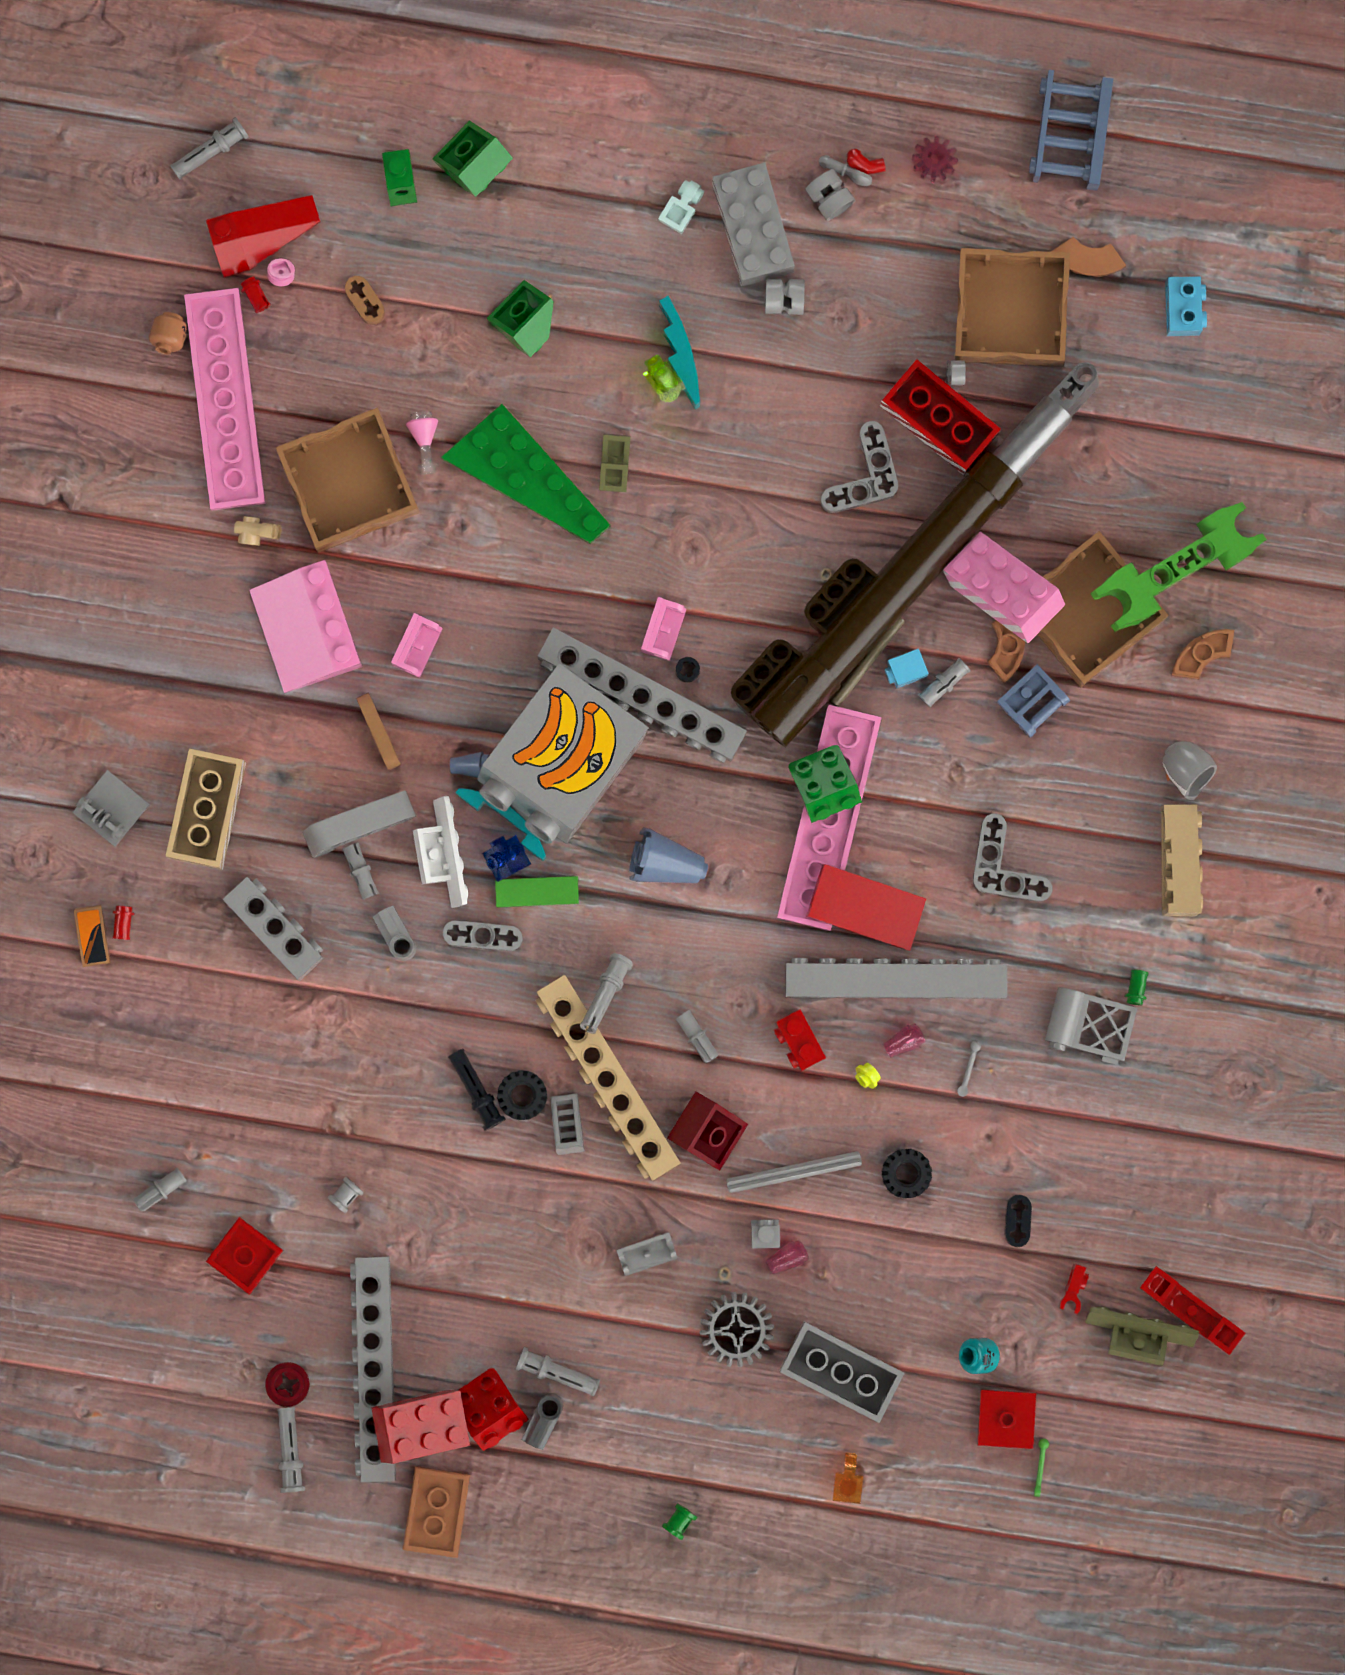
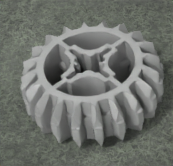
M732 1292V1301L728 1302L723 1294L721 1295V1300L724 1304L719 1306L713 1300L711 1304L716 1310L712 1312L709 1309H705L704 1311L705 1314L711 1317L710 1320L701 1319L700 1321L701 1324L708 1325V1330H700V1335H709V1339L704 1340L702 1344L703 1346L713 1345L708 1351L710 1356L716 1351L720 1353L716 1359L718 1363L726 1356L728 1357L726 1365L731 1367L733 1359H737L738 1367H742V1358H747L749 1365H752V1354L755 1353L757 1358L761 1359L763 1356L758 1349L760 1347L767 1351L770 1349L763 1342L764 1339H774L773 1335L766 1334V1330L774 1329V1324H765V1320L772 1318V1315L767 1313L762 1316L760 1312L765 1310L766 1305L762 1304L756 1308L754 1305L757 1303V1297H753L751 1302L748 1303L746 1302L747 1293H743L741 1301L737 1300L736 1292ZM739 1306L751 1310L758 1318L759 1323H744L740 1317ZM731 1307L730 1323L725 1326L714 1327L719 1314ZM735 1315H737V1321L741 1327L752 1328L745 1330L744 1334L741 1333L742 1336L739 1337V1344H737V1338L734 1333H729V1331L722 1332V1330H727L730 1326H733L732 1323L735 1322ZM760 1332L755 1345L743 1352V1338L749 1333ZM726 1335L731 1337L734 1342L735 1353L723 1349L717 1343L715 1336Z

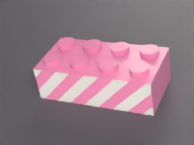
M981 531L943 569L951 587L1026 643H1029L1065 605L1057 587Z

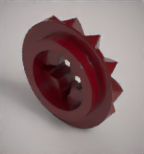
M280 1363L273 1367L266 1377L265 1388L267 1395L279 1406H295L301 1403L308 1394L310 1388L309 1376L301 1366L295 1363ZM282 1373L289 1380H299L292 1386L293 1396H291L287 1389H276L284 1382Z

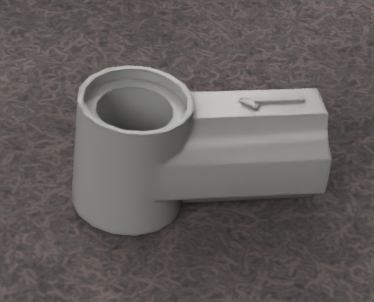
M395 907L385 908L374 915L373 919L393 956L400 961H407L414 957L416 953L415 942L409 935ZM400 941H408L410 944V949L406 954L396 953V945Z

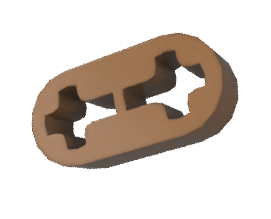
M361 276L349 278L345 284V292L362 320L370 325L380 323L385 316V310L368 281ZM354 283H357L358 286L364 285L362 292L365 297L363 299L357 293H350L353 290L352 285ZM369 302L373 308L379 307L377 317L373 318L372 315H365L368 313L365 303Z

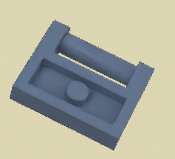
M1037 664L1005 693L997 703L1021 730L1031 738L1036 733L1035 729L1061 705L1065 706L1069 703L1070 699ZM1050 691L1054 698L1027 721L1022 715Z

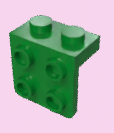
M838 745L830 746L789 764V771L804 801L811 823L824 820L830 815L845 809H851L855 805L862 803L857 783Z

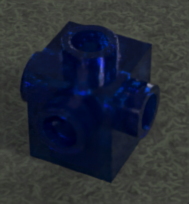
M516 835L507 840L504 836L499 837L489 843L491 846L489 850L482 853L488 868L492 871L497 882L531 865L525 849Z

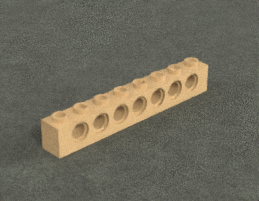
M563 975L537 991L539 998L535 1001L543 1014L549 1012L554 1021L550 1025L557 1037L563 1035L568 1042V1045L564 1048L572 1061L575 1059L579 1060L583 1067L579 1070V1073L586 1084L592 1082L597 1092L593 1095L601 1108L607 1106L612 1115L608 1117V1120L616 1132L620 1129L626 1137L622 1141L630 1155L636 1153L641 1161L637 1164V1167L644 1179L650 1176L653 1181L681 1164L599 1029L597 1028L595 1034L586 1032L581 1040H574L570 1037L569 1031L571 1027L581 1024L587 1010L567 977ZM560 1001H566L571 1005V1011L567 1016L562 1017L555 1012V1006ZM589 1048H595L600 1053L599 1060L594 1064L587 1063L584 1059V1053ZM608 1071L614 1075L613 1085L603 1087L599 1084L598 1077L602 1072ZM618 1095H624L629 1100V1106L624 1111H618L613 1107V1099ZM634 1118L640 1119L644 1125L642 1132L637 1135L631 1134L627 1129L628 1122ZM647 1142H653L658 1147V1153L653 1158H646L642 1154V1146Z

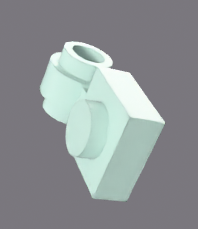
M685 180L678 191L681 200L671 196L658 221L682 234L696 212L689 204L694 203L697 205L704 194L701 185L692 180L690 182Z

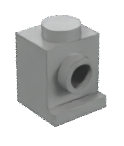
M751 1220V1247L780 1248L779 1220Z

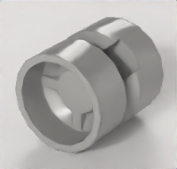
M834 169L823 173L805 188L812 201L820 203L818 209L827 221L839 216L855 202V198L848 188L841 187L842 180ZM833 188L834 192L825 198L824 194Z
M766 278L765 314H781L783 310H786L788 315H803L805 280L789 279L787 283H784L782 279Z

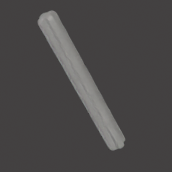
M855 1151L728 1178L726 1183L728 1191L733 1193L862 1165L860 1153Z

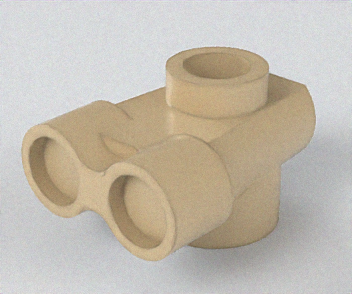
M244 516L243 522H235L234 533L239 534L238 543L260 546L261 537L279 540L282 527L281 525L271 523L259 524L260 518Z

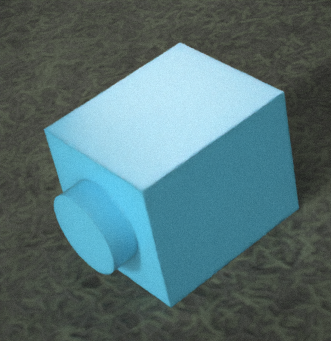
M919 649L888 660V668L884 669L888 682L890 684L894 683L896 689L924 679L929 674Z

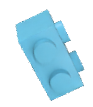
M1201 276L1168 277L1165 282L1167 336H1199L1203 328L1207 327V313L1202 311V301L1206 300V285L1201 284Z

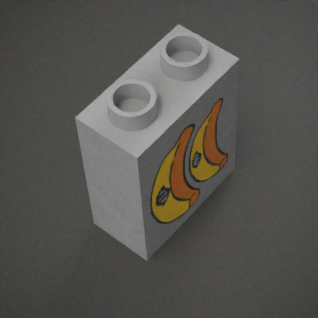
M558 664L483 763L477 779L484 785L480 790V794L487 802L499 810L507 811L510 805H513L527 815L529 818L525 822L526 828L540 840L552 843L557 837L567 844L641 745L649 727L567 668Z

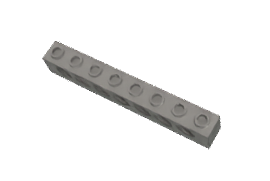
M554 627L538 654V660L542 661L540 666L548 671L553 672L557 665L561 664L604 696L606 695L613 699L614 703L625 711H628L630 708L638 712L637 718L648 724H652L654 721L662 725L661 730L672 737H676L677 734L687 739L685 743L697 750L703 747L711 751L709 756L721 763H724L725 760L732 761L747 733V730ZM566 652H572L576 656V661L572 665H564L560 660L561 656ZM589 665H596L600 668L601 672L598 677L589 678L585 675V669ZM613 678H621L625 686L620 691H613L609 687V682ZM645 691L649 695L648 701L644 704H637L633 700L635 692ZM663 703L671 705L673 713L669 717L660 716L657 712L659 705ZM687 716L694 717L697 721V726L693 730L684 729L681 724L683 718ZM711 729L718 730L722 736L720 741L717 743L709 742L705 736L707 731Z
M390 1256L355 1258V1263L350 1264L351 1280H356V1291H351V1307L356 1308L357 1319H352V1336H357V1347H353L352 1357L353 1364H358V1375H353L354 1392H359V1403H354V1420H359L360 1431H355V1448H360V1459L355 1460L356 1476H361V1482L395 1481L396 1463H381V1459L372 1460L367 1454L370 1446H378L376 1433L369 1431L367 1428L368 1419L373 1417L371 1407L394 1402ZM368 1277H373L378 1282V1289L374 1293H368L363 1288V1282ZM368 1305H374L379 1310V1316L375 1321H369L364 1316V1309ZM368 1333H375L379 1337L380 1343L377 1348L370 1349L365 1345V1337ZM369 1361H375L380 1365L378 1376L371 1377L366 1373L365 1366ZM370 1389H376L381 1394V1401L376 1405L370 1404L366 1399V1393Z

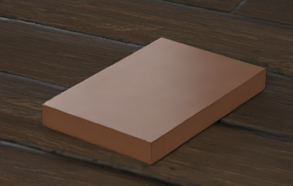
M415 1466L403 1550L458 1558L470 1474Z

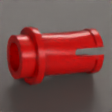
M255 276L243 281L240 285L242 286L241 292L247 295L255 313L269 308L271 303L260 287L261 281L256 280Z
M116 905V910L112 912L115 914L112 938L130 940L131 917L135 913L132 912V907Z

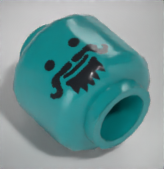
M970 1338L964 1341L959 1350L960 1364L970 1374L990 1373L996 1369L1000 1360L998 1346L989 1338Z

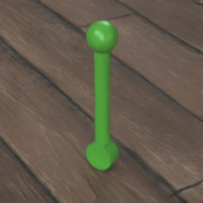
M1045 1438L1040 1439L1038 1443L1040 1455L1034 1496L1040 1497L1045 1452L1049 1447V1441Z

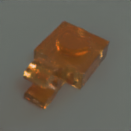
M845 1453L844 1473L835 1472L833 1501L861 1503L863 1475L855 1474L857 1454Z

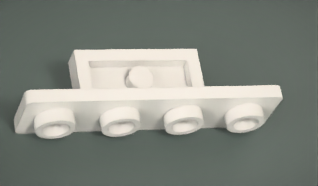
M443 796L433 800L437 826L413 830L422 885L447 881L451 907L456 908L467 904L468 888L463 880L462 872L464 865L458 851L459 836L454 828V808L452 803H450L449 796Z

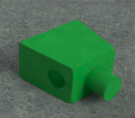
M405 149L382 153L390 206L418 203L410 150ZM400 190H407L405 193H396Z

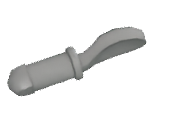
M827 155L819 158V164L824 169H834L841 176L846 174L853 183L859 186L866 187L872 184L871 176L849 167L847 163L843 164L829 158L830 156Z

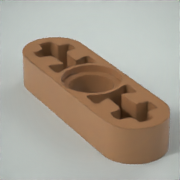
M369 692L357 697V702L387 769L390 770L401 765Z

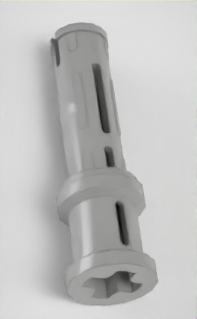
M236 117L232 119L231 124L222 130H215L211 139L170 165L179 180L221 151L223 153L229 152L231 146L243 138L245 140L249 138Z
M611 954L609 958L610 964L606 972L602 973L599 978L601 985L580 1024L583 1030L587 1026L589 1027L586 1031L588 1033H596L615 992L621 990L624 985L623 979L626 972L633 967L632 961L621 954Z
M525 1346L515 1368L517 1371L522 1369L535 1374L537 1379L541 1380L546 1377L590 1394L593 1397L600 1383L599 1379L552 1362L548 1355L542 1357L532 1353Z
M295 1407L277 1409L282 1462H279L280 1465H278L279 1470L282 1471L283 1483L280 1493L305 1491L301 1476L303 1463L298 1457Z

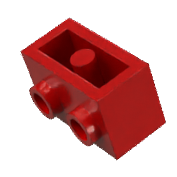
M801 1009L775 1022L777 1028L773 1031L780 1044L786 1043L790 1051L786 1055L794 1069L799 1067L800 1071H803L826 1059Z

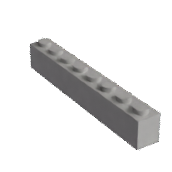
M791 958V963H786L785 998L1006 999L1007 965L1001 964L1000 959H985L984 964H973V959H957V964H946V959H929V964H918V959H902V964H891V959H874V964H863V959L851 958L846 959V964H835L834 958H820L819 963H808L807 958Z

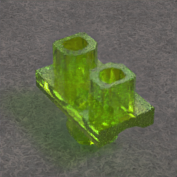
M659 354L644 362L648 371L643 373V375L661 401L672 402L678 398L682 390L686 389L683 381L667 361L663 362Z

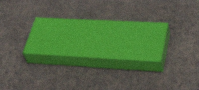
M578 876L495 880L497 908L579 904Z

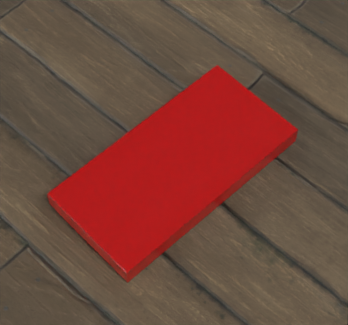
M822 864L806 917L910 951L926 898Z

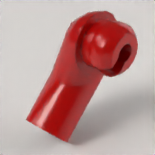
M851 149L847 153V163L853 169L868 175L886 171L883 158L869 161L858 149Z

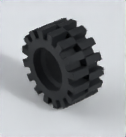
M518 1070L504 1077L498 1087L497 1099L500 1108L509 1117L516 1120H529L539 1115L544 1109L547 1102V1090L544 1082L536 1074L530 1071ZM518 1085H527L532 1089L533 1099L530 1104L518 1106L513 1102L511 1094Z
M900 1149L890 1154L884 1162L881 1171L882 1181L887 1190L894 1194V1196L914 1198L921 1195L929 1187L932 1180V1167L929 1164V1160L921 1152L914 1149ZM902 1163H911L917 1169V1178L911 1184H902L896 1177V1170Z

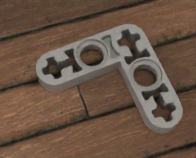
M869 421L865 423L859 433L870 477L826 489L821 497V505L826 512L838 513L888 500L896 494L898 480L884 429L878 422ZM868 428L879 432L876 435V444L878 446L882 443L883 447H876L868 451L867 447H872L871 438H865L864 434H867ZM876 453H881L886 457L887 463L885 466L877 468L872 465L871 457ZM889 469L891 474L886 473L885 477L887 483H892L893 487L890 488V493H885L883 489L879 490L878 488L882 484L881 475L875 477L874 473H883ZM856 486H862L867 491V497L862 501L855 500L852 496V490ZM847 489V498L851 504L846 505L845 499L839 500L836 507H833L831 503H826L825 500L829 499L830 493H834L835 497H840L844 495L842 490Z
M999 814L987 815L982 821L973 873L975 889L982 893L1042 902L1048 899L1052 893V884L1047 878L1000 870L1007 824L1005 819ZM993 819H997V824L1001 825V829L996 830L994 839L1000 838V844L995 841H983L984 836L990 837L991 828L986 827V824L991 823ZM991 845L996 848L997 857L995 860L987 861L983 858L982 850L985 846ZM988 873L990 879L997 880V874L1003 875L1000 881V891L995 890L997 884L990 883L986 888L982 887V882L978 881V877ZM1015 877L1019 880L1020 888L1017 892L1011 893L1006 890L1005 881L1007 878ZM1025 879H1030L1028 885L1036 886L1038 882H1043V887L1047 888V893L1044 892L1041 894V897L1036 896V891L1027 890V895H1023Z

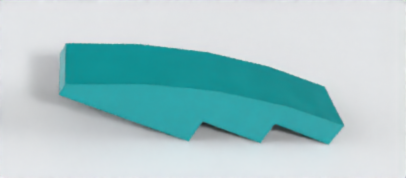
M668 295L659 300V307L670 326L663 329V335L674 352V355L668 358V365L696 410L700 407V395L694 357L683 323Z

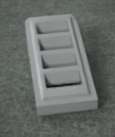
M578 1094L550 1097L557 1154L584 1152ZM573 1104V1109L559 1111L557 1109V1106ZM574 1116V1120L559 1121V1117ZM576 1128V1131L560 1133V1129ZM577 1138L575 1142L562 1143L561 1141Z

